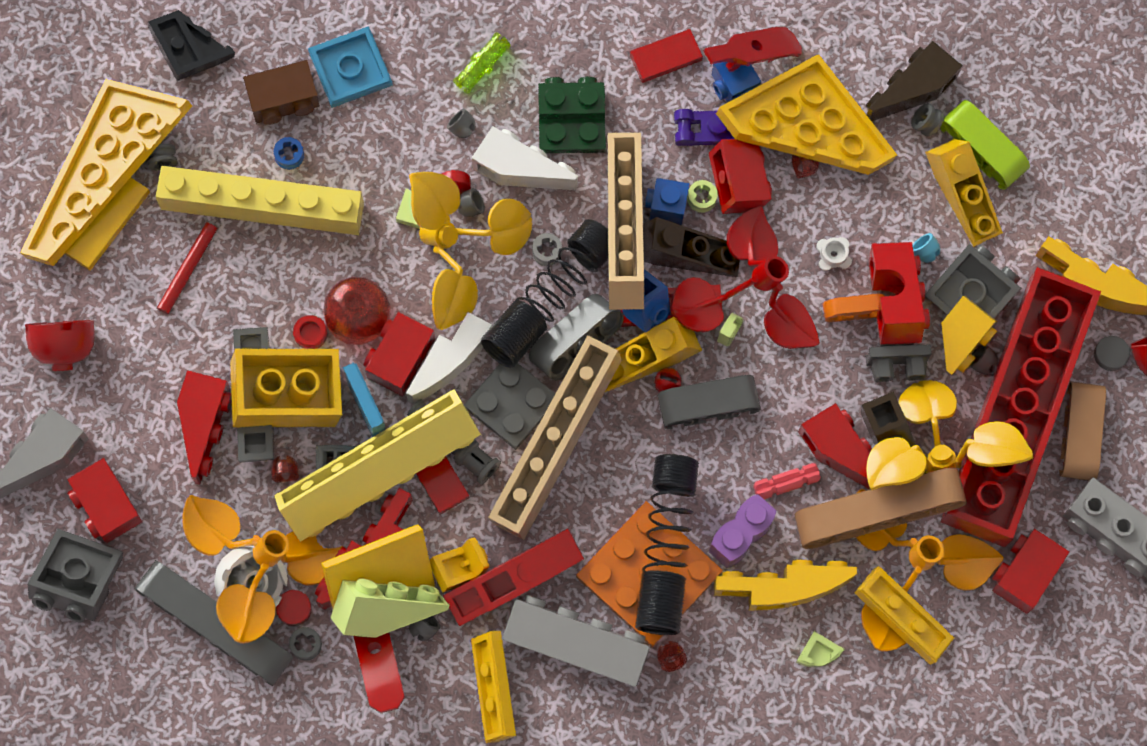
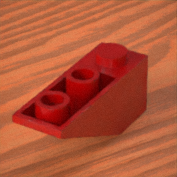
M187 370L177 400L190 474L194 483L200 485L202 477L210 475L213 457L209 455L213 444L218 445L222 438L224 426L220 424L223 412L228 413L231 409L232 395L227 380Z
M835 403L801 424L798 433L818 461L870 490L866 467L872 447L864 437L860 439L853 429L855 426L854 421L845 409L840 410Z

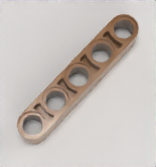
M945 468L923 474L920 478L910 483L884 486L875 490L870 489L801 509L794 515L802 548L813 549L955 510L966 504V498L958 469Z

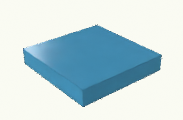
M369 26L308 48L309 55L331 108L393 86Z
M351 363L343 367L346 381L369 432L374 437L386 430L385 424L358 365Z

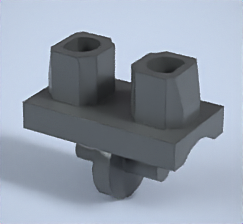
M879 338L880 347H869L868 355L865 356L866 366H871L875 382L892 381L894 379L893 364H905L906 380H923L925 378L927 361L932 354L931 344L881 345Z

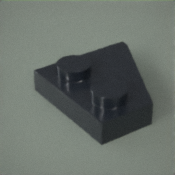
M179 10L148 21V28L176 81L215 67L235 57L233 48L228 45L225 48L211 38L212 33L202 26L195 25L188 16Z

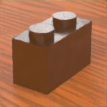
M307 60L243 77L256 124L261 122L265 125L275 124L281 121L283 116L294 113L296 116H305L312 113L314 108L320 107Z

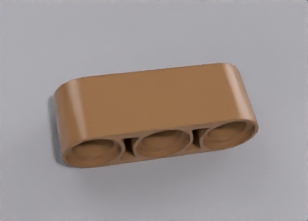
M1070 381L1066 393L1070 394L1069 405H1065L1063 425L1067 427L1066 438L1062 437L1060 458L1064 459L1063 470H1059L1060 477L1090 481L1093 477L1097 479L1100 468L1106 387Z

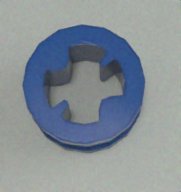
M284 137L275 144L273 149L274 157L281 168L290 170L302 164L304 151L297 139ZM291 147L292 151L298 150V152L293 153L294 159L287 160L286 156L280 157L285 152L284 148Z

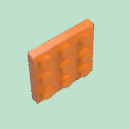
M645 501L576 574V578L636 633L646 636L645 641L653 648L664 635L646 633L635 628L641 587L640 581L642 580L641 574L643 573L642 567L656 562L644 554L646 548L657 544L646 536V532L652 528L659 527L648 518V514L656 509ZM655 513L651 517L653 520L664 525L674 526L661 513ZM670 529L652 531L649 536L658 541L668 544H683L690 547L688 550L660 547L647 551L652 557L663 561L686 563L688 566L685 568L658 565L645 569V571L673 572L686 578L684 604L682 605L683 611L681 612L683 615L715 581L716 576L721 575L723 570L682 532Z

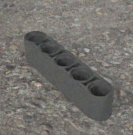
M157 560L154 561L134 588L142 596H147L155 605L171 616L174 615L182 621V624L196 634L204 636L212 645L226 655H231L239 661V664L253 674L261 676L271 686L276 683L294 658L288 651L264 634L250 643L240 644L234 641L219 621L216 611L217 602Z

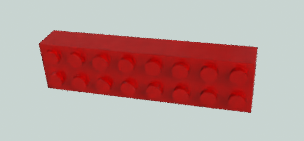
M1038 267L1035 269L1027 283L974 428L975 431L979 426L989 422H1005L1019 430L1032 450L1033 459L1013 465L985 467L970 461L966 453L962 461V468L959 469L966 504L958 509L944 512L941 523L1004 548L1013 540L1101 291ZM973 431L972 436H971V439H973V440H974V431Z

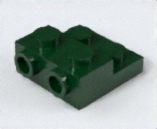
M586 76L579 78L578 83H564V79L560 77H550L545 79V83H538L539 148L546 154L606 153L604 82H597L595 77Z

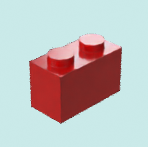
M722 139L709 152L722 214L745 213L759 206L764 207L772 200V188L767 180L764 168V154L758 145L736 139Z
M398 312L393 321L388 319L380 334V337L383 338L377 349L372 348L369 351L363 366L366 367L365 372L369 380L403 397L435 341V332L433 329Z
M104 458L67 479L72 487V490L67 493L77 510L84 507L90 517L84 522L95 539L101 536L107 544L143 522Z
M1035 528L1027 537L1023 534L1018 537L1010 550L1015 556L1009 565L1003 561L992 577L997 582L992 591L1026 614L1034 609L1070 551Z

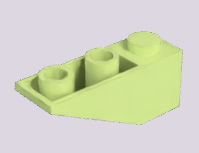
M358 579L357 581L343 580L331 619L343 635L375 638L445 612L449 609L450 605L440 595L439 590L430 585L410 587L399 582L378 584L368 579Z

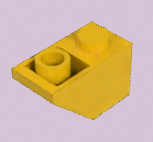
M962 296L941 322L946 371L951 375L955 374L957 370L964 373L976 357L971 353L979 343L985 347L997 333V330L993 328L997 321L966 296Z

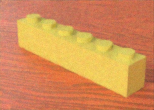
M161 166L155 196L160 209L166 211L359 235L364 208L362 191Z
M455 389L274 495L279 511L300 542L307 537L317 536L329 524L338 519L341 520L349 517L356 508L367 502L379 499L385 491L395 485L408 482L417 472L427 466L437 465L446 455L458 448L461 449L469 446L481 434Z

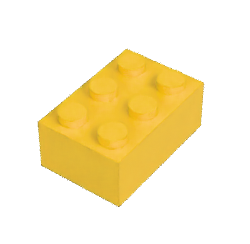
M339 349L234 350L230 361L233 427L272 425V427H336L342 416Z

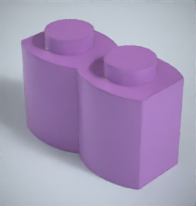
M758 494L748 498L738 509L734 520L725 523L716 532L709 553L726 568L733 567L744 558L750 544L758 541L767 533L775 518L776 510Z

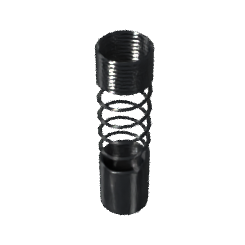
M584 220L582 225L568 239V247L559 249V260L548 261V272L537 274V285L530 284L526 286V297L516 298L511 306L498 318L496 323L492 325L490 330L483 335L481 344L495 361L508 368L515 367L519 360L526 355L528 350L532 348V345L547 330L545 320L554 322L553 315L543 305L530 299L528 295L529 288H539L552 305L558 309H565V304L556 294L540 285L539 277L541 275H549L562 292L570 297H576V292L569 283L551 273L550 265L553 262L561 263L563 269L572 279L582 285L587 284L585 276L578 269L562 261L561 252L563 250H570L583 267L591 272H598V269L609 259L608 228L595 220ZM566 266L578 273L584 282L576 278ZM556 279L565 284L573 294L566 291ZM545 291L556 298L562 307L556 304ZM520 300H526L530 303V305ZM535 305L539 306L542 310H544L550 316V318L542 314L536 308Z
M662 454L655 457L652 488L659 492L650 497L651 502L661 509L654 510L648 514L651 522L659 527L652 528L646 532V536L657 544L649 546L644 550V554L656 562L642 567L643 573L641 574L642 580L640 581L641 587L635 628L651 634L676 635L680 633L681 612L683 611L682 605L684 604L686 578L673 572L645 571V569L658 565L685 568L688 565L686 563L667 562L654 558L647 551L660 547L688 550L690 547L683 544L664 543L650 537L649 534L652 531L663 529L680 532H690L692 529L684 526L664 525L653 520L651 517L655 513L666 511L679 514H692L694 512L685 508H668L656 503L653 499L655 496L662 494L694 497L696 495L699 462L694 458L684 455Z

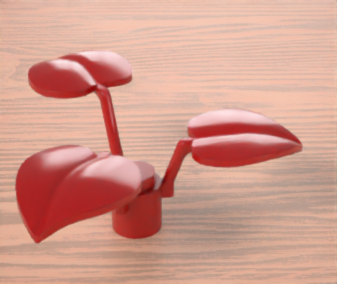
M762 206L743 213L732 223L727 233V246L731 255L738 260H748L750 267H756L749 280L716 298L715 291L710 283L698 277L682 281L674 291L670 308L677 321L692 331L709 332L717 328L724 320V313L718 305L719 303L751 285L762 291L773 290L768 302L772 309L764 316V326L770 339L777 345L788 349L815 347L820 344L814 322L802 302L789 294H783L777 298L779 291L783 289L781 282L789 275V268L787 263L777 256L779 249L778 241L766 219Z

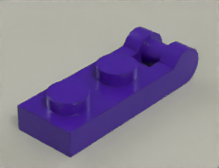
M679 109L674 112V122L678 124V132L675 133V144L677 146L717 145L722 139L735 138L716 115L717 111ZM691 124H700V132L694 133L691 131Z

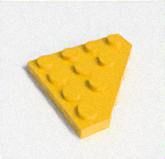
M819 54L720 106L716 112V115L736 140L867 175L893 162L897 156V153Z

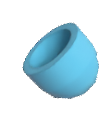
M932 233L921 236L913 243L914 255H919L920 261L926 263L936 259L940 254V245Z

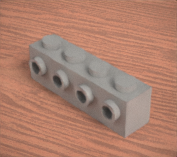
M1093 477L1084 486L1063 517L1069 520L1067 524L1073 531L1080 535H1085L1086 533L1097 541L1096 546L1100 551L1109 556L1115 554L1126 562L1124 567L1130 573L1137 577L1145 576L1147 578V516Z
M526 594L525 600L520 598L515 600L502 640L634 687L638 685L651 647L650 644L644 643L646 636L630 630H626L624 635L611 631L612 624L593 618L590 624L578 619L579 612L559 606L558 612L545 608V600Z

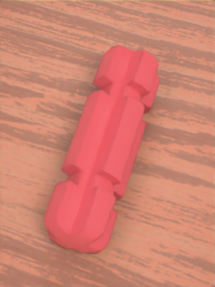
M815 463L802 466L801 470L795 468L771 476V480L765 478L756 481L753 487L755 494L760 495L765 500L771 498L774 493L780 495L801 488L804 483L810 485L818 482L821 478L820 471Z

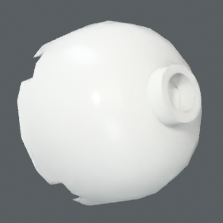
M254 546L233 549L221 559L216 568L214 579L218 597L224 589L234 584H241L248 589L250 588L253 579L260 569V565L253 557ZM281 560L275 566L268 568L256 589V592H265L271 595L275 607L282 599L279 595L282 592L283 585L287 586L288 580L285 565Z

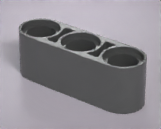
M592 294L534 343L529 351V360L552 380H561L566 376L587 335L605 343L620 329L624 319L623 313L620 310H609V302L599 294Z
M741 375L671 388L657 395L665 429H673L672 425L684 424L685 427L706 423V419L717 417V420L739 417V413L750 411V414H754L761 410L753 375Z

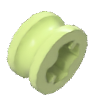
M707 180L694 182L688 190L687 202L689 206L696 212L705 213L710 211L716 204L717 189ZM697 190L702 193V190L708 191V199L710 201L705 203V200L702 203L697 202V194L695 192Z

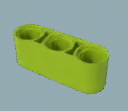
M967 100L962 101L944 117L940 127L943 133L947 131L953 139L969 141L978 167L989 178L993 177L1000 184L998 186L1000 189H1007L1030 168V163L1023 152L971 102Z

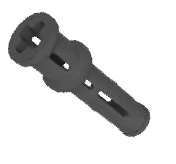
M422 399L418 400L411 407L407 415L409 416L425 407L424 401ZM475 439L469 446L461 449L458 448L451 452L454 455L455 463L458 466L464 465L477 477V482L481 485L487 482L501 464V461L497 458L492 459L481 450L479 443Z

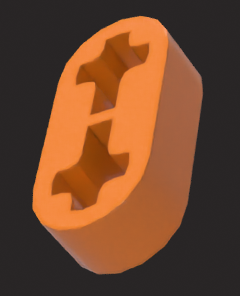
M868 294L827 300L823 303L825 321L830 323L876 318L880 297L885 295Z

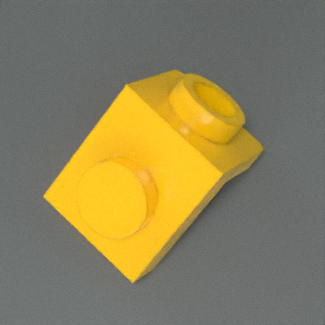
M475 537L468 539L459 548L433 556L430 559L432 572L443 593L459 587L489 569L487 554Z

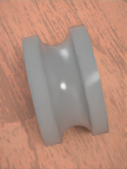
M543 233L537 236L532 244V254L535 261L547 266L548 261L559 260L558 251L562 248V243L554 234ZM549 242L550 247L552 245L556 247L552 250V256L545 257V252L542 254L538 252L542 249L543 243Z

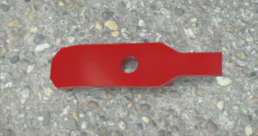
M776 26L732 35L726 44L708 47L703 51L711 65L728 62L726 67L729 72H732L741 65L749 66L750 64L764 61L770 63L776 59L788 56L799 57L802 54V47L796 36L787 27Z
M390 633L375 638L354 636L369 706L379 713L399 709L405 696ZM376 649H379V650H380L378 653H375V654H372V653H371L373 650H376Z

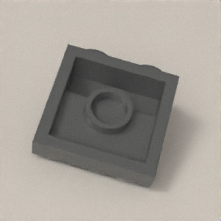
M969 244L928 290L925 296L947 315L962 296H966L995 319L1022 289L1017 284L1021 278L1007 266L1000 270L991 261L995 256L983 245L979 244L975 248Z
M57 529L27 584L28 597L32 600L33 605L41 610L50 611L54 607L65 611V615L72 621L83 622L85 619L95 621L109 594L108 586L123 559V551Z

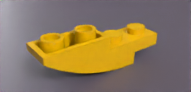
M1050 236L1047 237L1035 255L1062 273V277L1101 291L1097 303L1098 306L1122 313L1147 315V286L1137 280L1129 269L1122 266L1118 267L1112 263L1106 273H1104L1094 261L1088 258H1081L1071 251V247L1067 243L1059 239L1054 240Z
M793 560L792 565H786L783 578H778V574L773 572H761L757 574V577H743L742 572L725 571L722 572V576H716L714 596L749 597V611L789 608L814 601L840 589L854 579L857 574V567H848V563L845 561H829L827 566L813 565L811 560Z

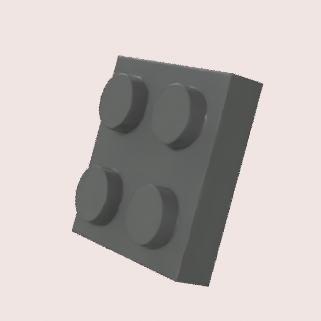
M517 363L513 368L499 364L466 401L464 406L468 412L516 450L540 423L555 393L520 364Z

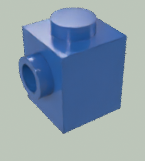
M728 62L713 64L711 73L715 80L713 88L720 100L725 99L728 103L761 85V80L751 64L749 66L741 65L732 72H729L726 67Z
M656 178L655 189L648 188L645 208L651 209L649 220L658 217L682 225L690 183Z
M644 269V309H623V315L645 333L654 326L661 324L671 315L668 287Z

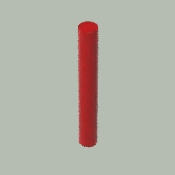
M205 223L159 302L158 310L169 314L218 229L213 224Z

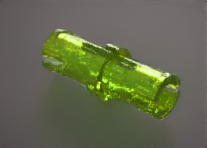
M495 32L493 37L479 52H474L470 56L471 61L453 79L457 87L460 89L462 86L464 87L463 91L466 94L471 92L486 73L489 75L494 70L493 65L511 47L509 41L504 36L501 40L499 39L501 34Z

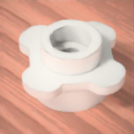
M844 237L819 240L816 245V249L820 252L821 257L819 267L824 271H829L831 268L836 267L848 269L852 263V259L848 256L849 241ZM831 252H836L837 256L833 257Z

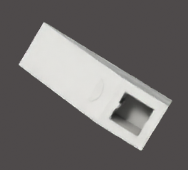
M492 126L471 158L473 170L499 185L575 190L578 185V175L575 174L572 167L563 162L555 163L547 158L543 150L533 145L530 147L519 142L518 137L514 133L506 129L500 131Z

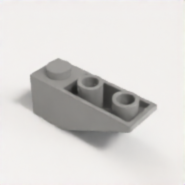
M52 408L46 414L39 415L31 426L32 432L24 442L20 441L14 446L9 455L11 459L3 469L0 468V499L67 467L89 438L85 432Z

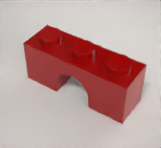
M912 242L872 243L869 273L872 291L885 290L896 294L895 296L880 297L876 318L881 345L921 343L924 329H929L930 326L929 310L923 309L922 304L925 301L924 282L918 281L921 271L919 255L914 256Z

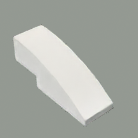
M468 312L452 341L439 335L406 392L408 402L415 404L418 400L429 397L450 383L466 369L482 350L481 338L490 330L492 324Z

